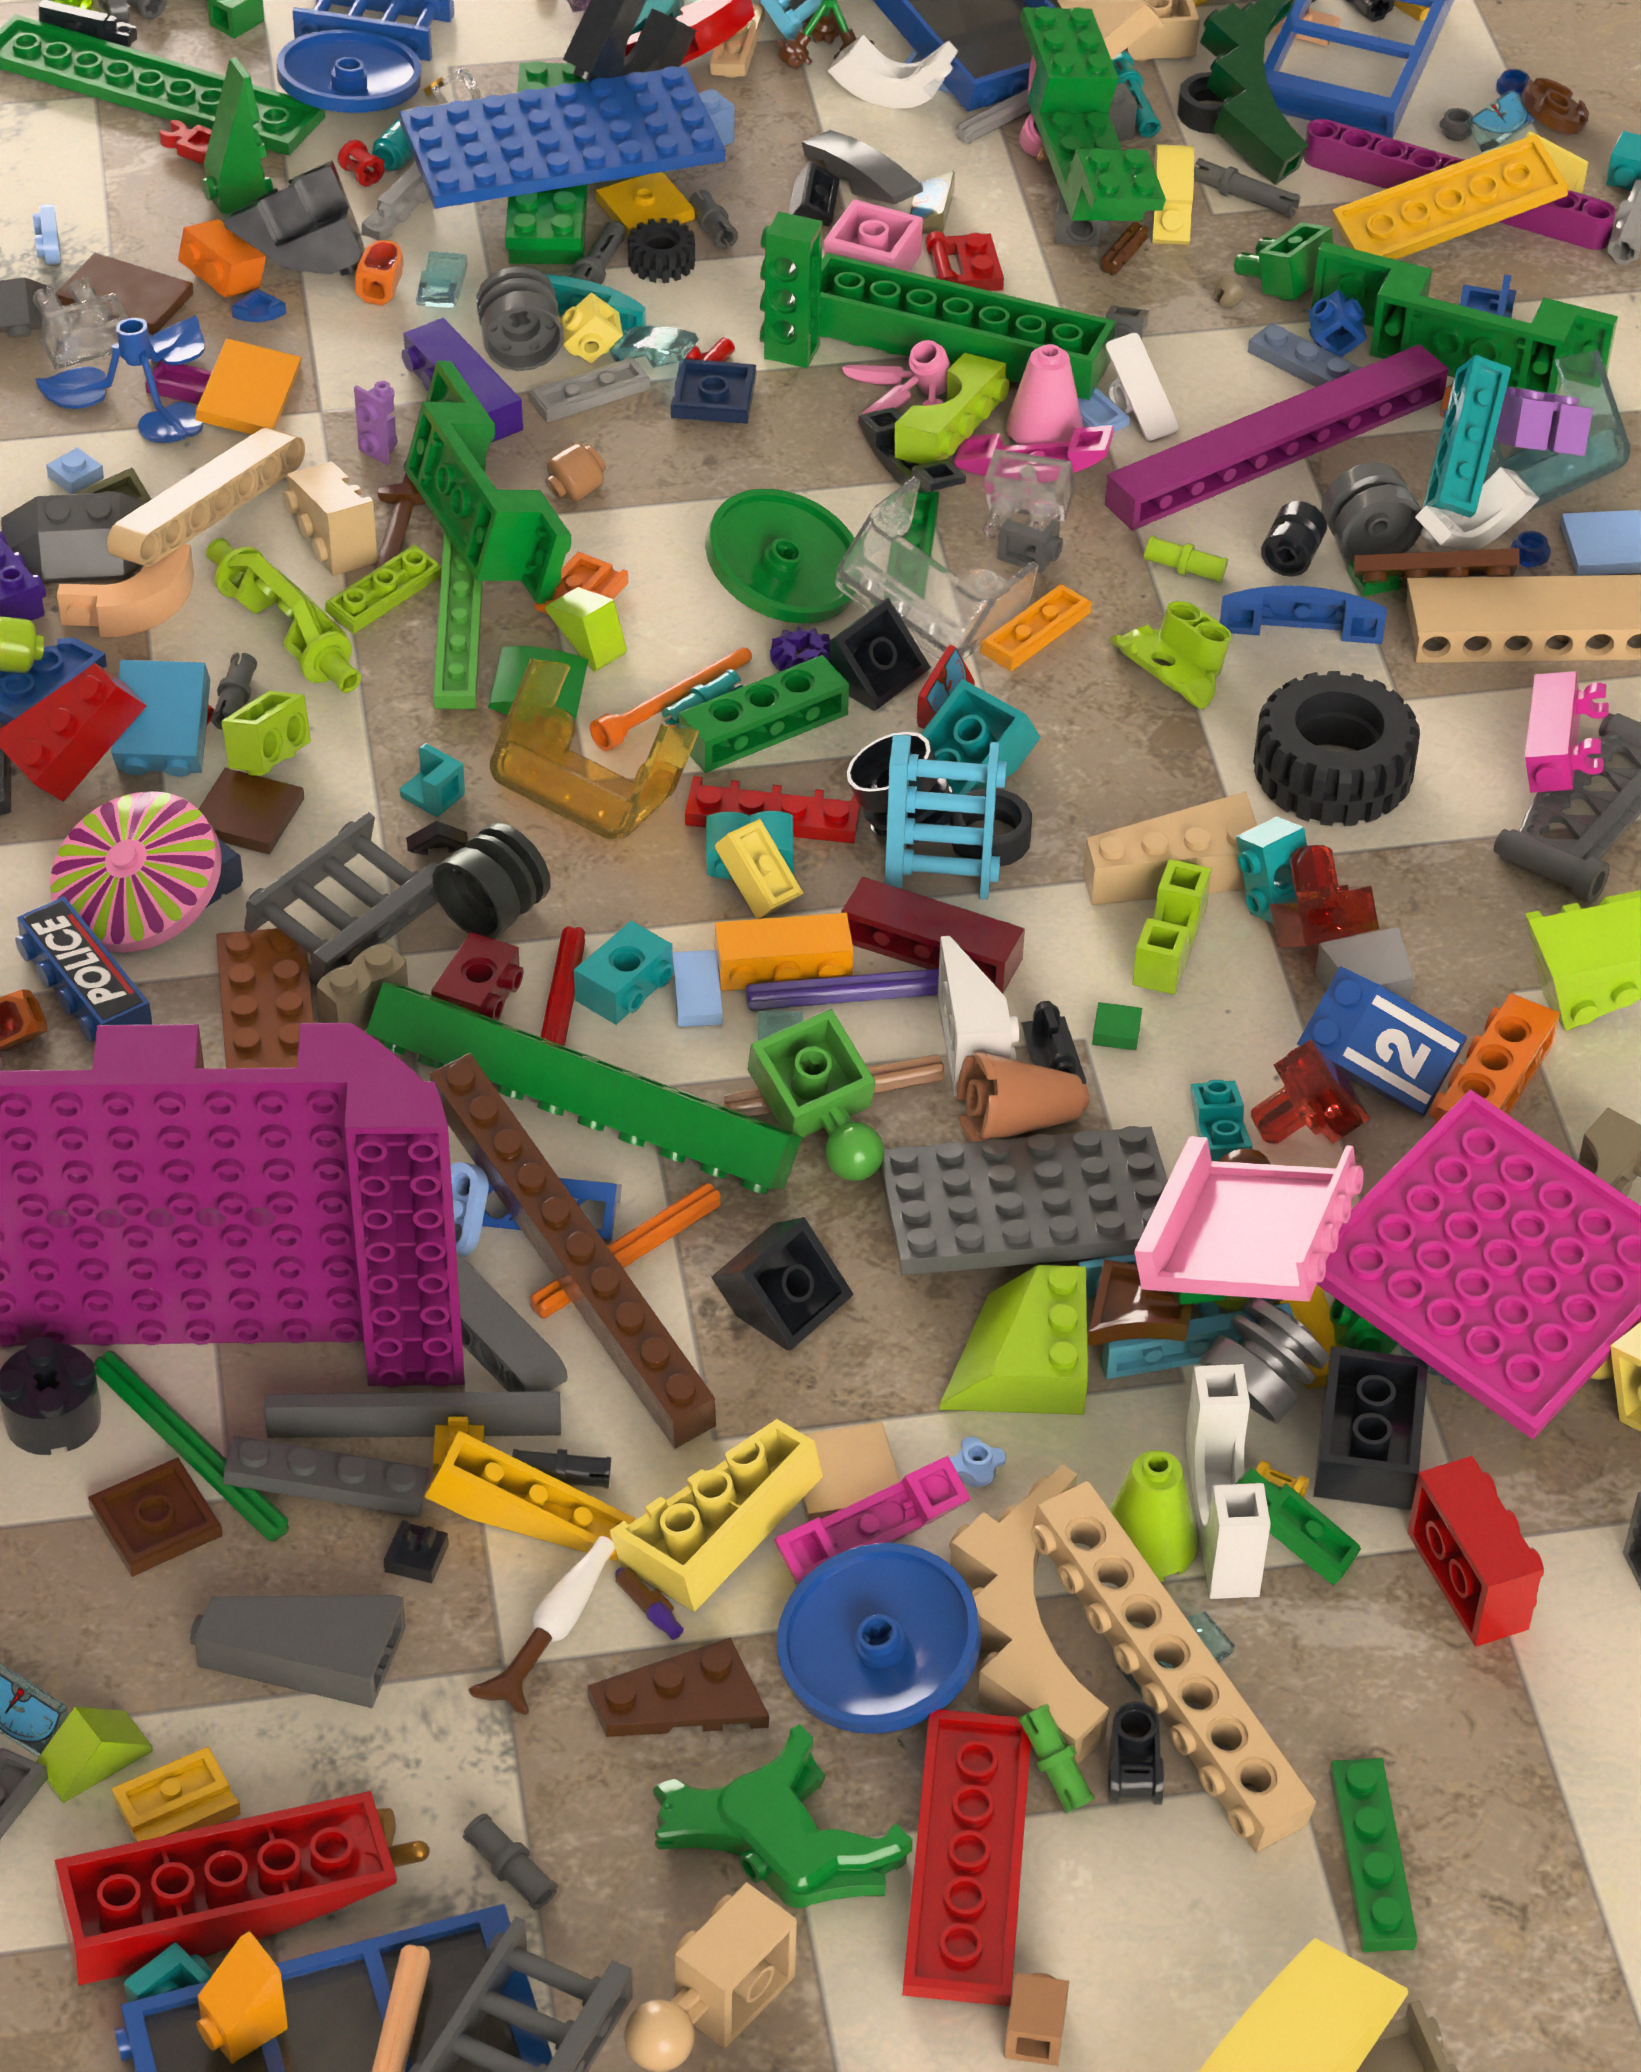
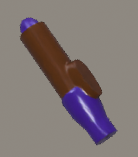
M618 1568L615 1572L616 1583L646 1614L647 1619L657 1628L664 1631L672 1640L680 1637L684 1628L675 1619L672 1613L674 1608L658 1589L651 1591L631 1569Z

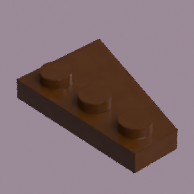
M731 1638L587 1685L589 1701L606 1737L668 1734L673 1727L703 1726V1731H721L724 1724L750 1723L751 1729L769 1728V1714Z

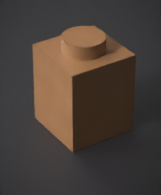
M1015 1973L1004 2058L1059 2066L1069 1989L1068 1980L1056 1979L1045 1973H1033L1030 1975Z

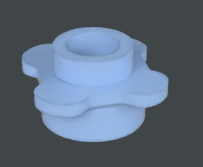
M977 1437L963 1439L961 1442L962 1449L958 1455L950 1458L961 1481L972 1487H982L990 1484L996 1476L997 1466L1004 1465L1006 1462V1454L1003 1449L998 1447L991 1448Z

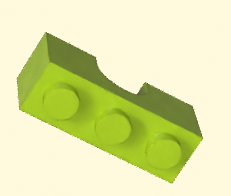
M1173 859L1168 860L1158 887L1153 919H1146L1136 946L1132 985L1172 995L1176 994L1207 908L1212 868Z

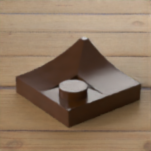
M1104 1259L1087 1345L1096 1346L1118 1340L1146 1338L1186 1342L1193 1304L1179 1305L1170 1291L1142 1290L1137 1265Z

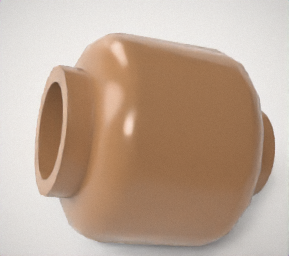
M573 442L548 460L547 471L549 477L545 481L548 488L557 498L560 499L565 496L573 502H579L602 485L604 481L603 471L606 470V465L599 453L590 444L583 446L580 443Z

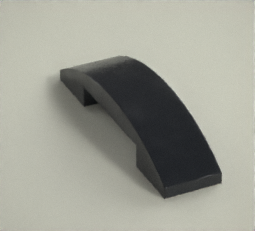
M894 407L858 415V423L873 452L886 470L905 487L916 492L926 493L966 483V475L948 458L922 465L895 458V423L902 415Z

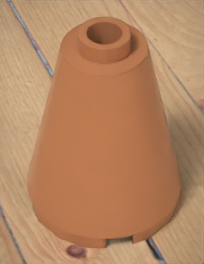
M985 1052L972 1053L973 1056H967L959 1073L957 1101H966L967 1114L959 1115V1121L963 1134L969 1142L986 1141L991 1138L1004 1139L1075 1121L1080 1118L1082 1111H1086L1089 1104L1088 1088L1086 1084H1082L1078 1075Z

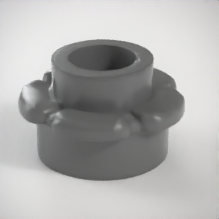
M1461 108L1447 110L1439 124L1446 137L1454 141L1464 140L1475 130V123L1471 120L1473 115Z

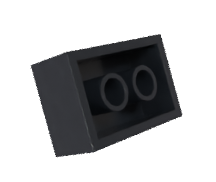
M1331 1346V1359L1328 1363L1313 1497L1412 1510L1420 1465L1428 1364L1415 1357Z

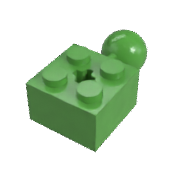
M829 1009L752 1043L747 1070L781 1128L803 1137L825 1128L829 1134L825 1147V1156L830 1169L837 1176L848 1181H861L874 1175L884 1159L882 1139L872 1127L864 1123L853 1122L850 1116L871 1107L876 1081L834 1011Z

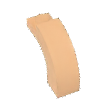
M182 545L154 565L144 566L135 576L119 583L108 585L59 584L57 599L61 626L99 627L100 638H111L143 632L163 623L184 605L190 595L194 579L191 545Z

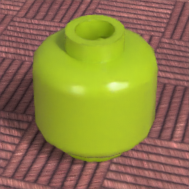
M0 616V671L27 673L33 666L34 660H42L44 636L36 635V628L31 620Z

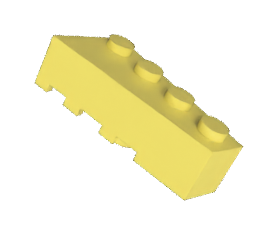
M778 1419L726 1452V1460L708 1471L701 1469L687 1478L688 1486L667 1500L661 1496L645 1507L646 1514L628 1525L623 1521L611 1529L610 1534L620 1566L631 1569L640 1579L695 1612L823 1477L815 1441Z

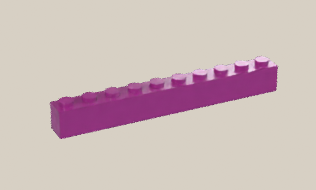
M1420 344L1108 473L1105 506L1132 531L1443 400L1449 368Z

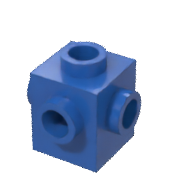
M1338 289L1328 297L1320 299L1313 308L1308 310L1311 324L1309 334L1319 347H1323L1339 357H1343L1367 339L1363 318L1365 317L1363 308L1354 298L1347 299Z

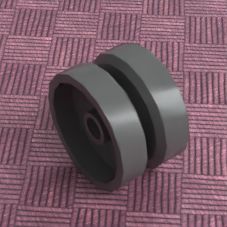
M1379 462L1359 464L1343 472L1330 484L1322 498L1321 512L1327 521V526L1335 536L1343 554L1350 561L1354 560L1355 555L1405 553L1415 544L1423 529V525L1415 517L1421 511L1419 504L1413 494L1409 492L1400 472L1389 464Z

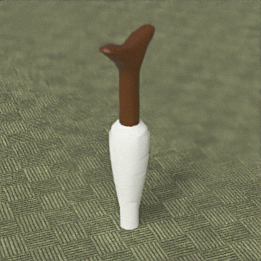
M600 1536L590 1551L546 1595L532 1616L534 1631L509 1667L496 1677L469 1688L471 1696L488 1701L506 1700L516 1712L524 1715L529 1713L523 1694L522 1683L549 1643L564 1639L578 1621L606 1561L615 1550L614 1544L609 1538Z

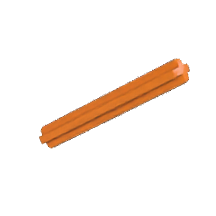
M704 1183L609 1244L608 1248L620 1265L625 1268L718 1208L721 1204V1195L718 1189H715L711 1183ZM556 1279L530 1296L532 1310L542 1319L549 1317L572 1302Z

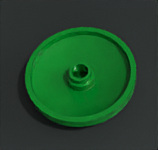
M752 489L738 493L728 498L718 507L706 532V556L713 573L722 586L750 609L776 620L808 624L831 619L846 610L852 603L863 580V557L857 541L849 529L833 513L820 504L792 492L777 489Z

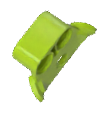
M1173 601L1167 605L1161 629L1153 630L1147 624L1128 632L1122 637L1121 634L1115 635L1108 642L1112 647L1119 648L1124 655L1143 667L1166 686L1180 693L1191 705L1199 709H1205L1215 694V678L1222 671L1232 634L1224 625L1197 606L1185 601ZM1153 659L1165 660L1172 664V666L1159 665Z

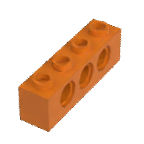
M1512 993L1509 994L1501 1008L1495 1006L1486 1021V1032L1484 1035L1480 1036L1477 1034L1473 1038L1467 1052L1466 1063L1464 1065L1458 1063L1455 1066L1448 1083V1091L1446 1094L1443 1092L1437 1094L1430 1110V1117L1435 1119L1434 1126L1470 1089L1509 1115L1554 1044L1560 1012Z

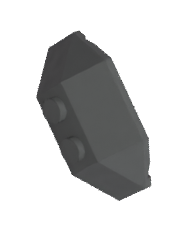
M121 492L37 496L1 517V531L12 552H19L24 559L28 571L32 575L37 574L43 583L125 579L143 565L111 556L107 549V538L112 526L147 502Z

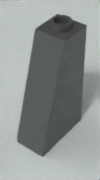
M396 1595L212 1596L204 1615L198 1614L193 1622L190 1643L195 1645L198 1667L373 1708L406 1628L403 1597Z

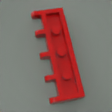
M693 776L685 810V825L706 828V816L719 812H739L750 816L764 811H780L793 815V837L854 844L861 805L857 802L854 793L851 801L824 798V790L815 789L814 797L782 794V785H773L772 793L740 789V781L731 780L729 788L703 785L702 777Z

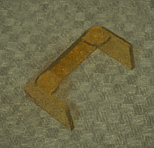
M530 659L490 759L492 777L504 787L604 838L623 839L628 837L673 795L700 730L688 726L661 724L646 762L638 769L634 781H631L569 749L575 735V722L569 712L556 706L555 703L570 666L562 662Z

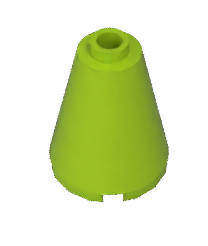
M1151 1450L1144 1452L1135 1459L1109 1510L1159 1581L1164 1582L1165 1576L1180 1571L1179 1575L1189 1569L1197 1556L1199 1535L1181 1463L1175 1456L1165 1451Z

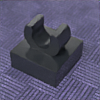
M402 1520L384 1558L385 1572L432 1584L449 1545L448 1533L435 1530L430 1526L426 1528Z

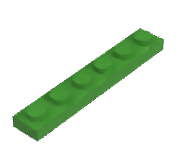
M444 533L433 695L434 709H476L483 581L475 579L446 533Z

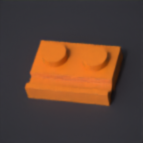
M578 551L561 569V582L555 589L553 599L546 601V604H536L535 602V610L549 615L545 611L546 605L577 587L614 599L628 584V571L624 569L621 572L615 571L612 564Z

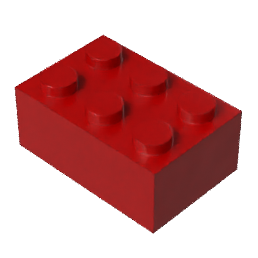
M1473 1455L1419 1472L1407 1533L1473 1645L1477 1647L1529 1630L1533 1610L1537 1605V1593L1541 1577L1544 1575V1566L1539 1553L1534 1548H1529L1521 1535L1515 1514L1511 1510H1506L1498 1498L1496 1486L1490 1474L1482 1472Z

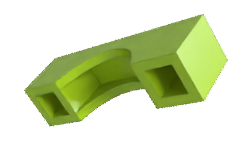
M963 353L947 370V402L928 406L912 405L895 423V458L922 465L952 456L957 447L972 435L976 427L989 417L990 413L1000 402L1006 399L1009 392V380L1006 379V363Z

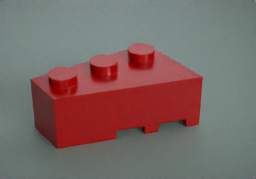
M94 663L0 729V748L33 784L64 802L147 705L123 681Z

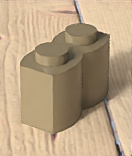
M381 943L362 951L353 960L352 964L338 967L327 973L316 986L320 1023H352L361 1030H366L382 983H398L408 986L406 959L387 943Z

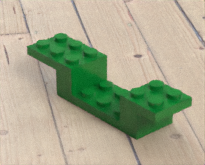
M1023 7L1020 21L1037 64L1027 101L1071 221H1142L1145 211H1162L1166 198L1147 150H1122L1110 119L1109 110L1119 77L1092 9L1081 7Z
M532 61L529 63H519L517 93L525 89L537 90L556 87L563 83L587 82V80L573 74L575 66L568 62L544 63L542 61ZM589 184L508 197L505 250H508L509 264L574 265L579 258L584 257Z
M1324 241L1318 249L1311 308L1320 299L1328 297L1337 289L1347 299L1354 298L1364 310V325L1373 327L1369 356L1385 359L1420 344L1449 368L1447 376L1455 378L1459 367L1474 355H1478L1511 367L1507 387L1558 394L1565 377L1603 386L1605 383L1618 316L1543 297L1532 322L1527 323L1428 297L1432 269Z
M437 361L426 402L421 404L404 471L477 581H521L536 604H546V601L553 599L555 589L560 585L563 562L566 553L571 548V533L541 490H505L495 488L485 474V458L489 444L495 437V424L451 361Z

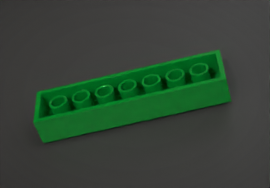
M827 252L822 258L820 337H829L849 342L855 346H866L883 350L888 354H900L910 357L911 350L917 343L930 340L944 348L951 366L963 353L1006 363V379L1016 383L1021 382L1029 357L1035 349L1048 344L1056 345L1068 353L1077 396L1086 400L1091 398L1111 362L1105 346L1107 342L1114 340L1115 320Z

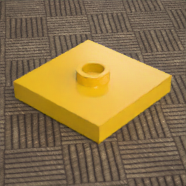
M663 172L642 175L595 190L597 203L613 221L624 225L627 238L632 228L637 229V224L640 222L648 225L649 219H654L655 223H660V218H667V223H671L674 219L678 220L679 224L695 220V208Z

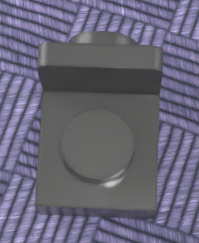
M1111 306L1106 313V319L1116 321L1114 339L1131 333H1137L1142 340L1143 331L1148 322L1149 310Z
M1006 519L999 530L997 559L1041 574L1050 561H1056L1061 553L1063 538L1059 537L1060 522L1052 519L1044 531Z

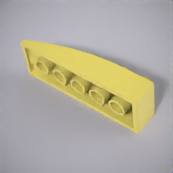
M1314 1938L1248 2008L1217 2046L1199 2072H1356L1408 1995V1990L1406 1987Z

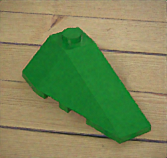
M237 57L229 59L204 160L205 178L201 180L206 199L208 201L212 200L219 211L224 214H229L236 209L253 203L252 200L273 189L272 179L265 177L260 158L267 157L265 145L261 142L260 135L253 125L259 123L260 119L251 76Z

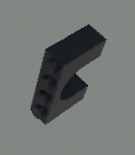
M590 0L563 60L575 66L573 74L589 82L596 78L608 79L625 76L633 72L644 73L663 70L666 67H680L697 30L652 8L633 49L624 59L627 42L646 1Z

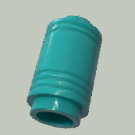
M400 117L373 143L372 155H377L384 161V168L387 171L400 169L413 156L400 125Z

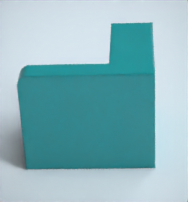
M425 743L419 748L420 772L400 788V797L438 818L465 795L464 766L462 762Z

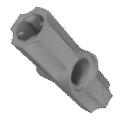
M1636 180L1628 200H1622L1615 229L1609 240L1607 252L1614 258L1615 263L1627 266L1630 262L1638 260L1641 255V180Z

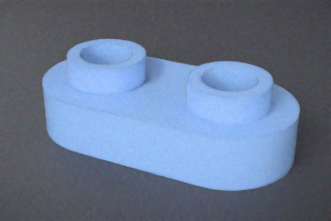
M54 204L39 205L40 213H32L37 258L45 257L46 265L61 264Z
M457 1162L451 1164L456 1251L464 1257L473 1252L478 1245L489 1184L486 1173L482 1168L474 1164ZM469 1181H470V1190H469V1194H468V1193H467V1184H468ZM462 1227V1235L459 1240L458 1233L460 1228Z

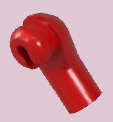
M722 337L705 353H701L696 345L692 347L687 346L681 351L680 358L725 362L734 353L735 346L730 339Z

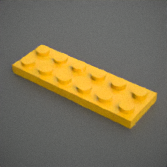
M1534 134L1332 209V219L1349 248L1397 260L1568 196V185L1538 135Z

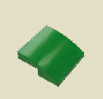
M502 647L487 708L527 722L531 713L535 712L571 726L577 716L588 659L563 651L541 647Z

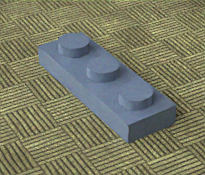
M1272 322L1249 339V353L1315 387L1361 369L1346 359Z

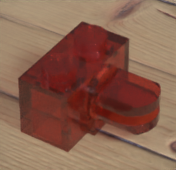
M1325 845L1301 846L1293 851L1289 858L1296 898L1270 904L1277 947H1306L1379 929L1372 886L1348 887V884L1338 885L1331 848Z
M1312 1039L1302 1046L1294 1048L1286 1057L1273 1065L1284 1086L1252 1108L1250 1115L1263 1141L1271 1144L1281 1142L1305 1125L1315 1135L1322 1132L1334 1144L1371 1119L1349 1080Z

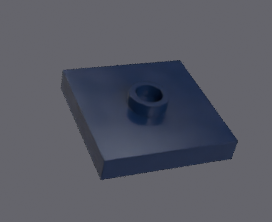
M680 359L671 402V418L748 424L757 376V365Z

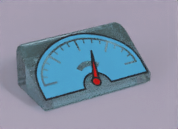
M1511 89L1465 121L1481 152L1501 145L1536 119L1524 107L1521 96Z
M0 1663V1732L39 1757L68 1717L67 1706Z

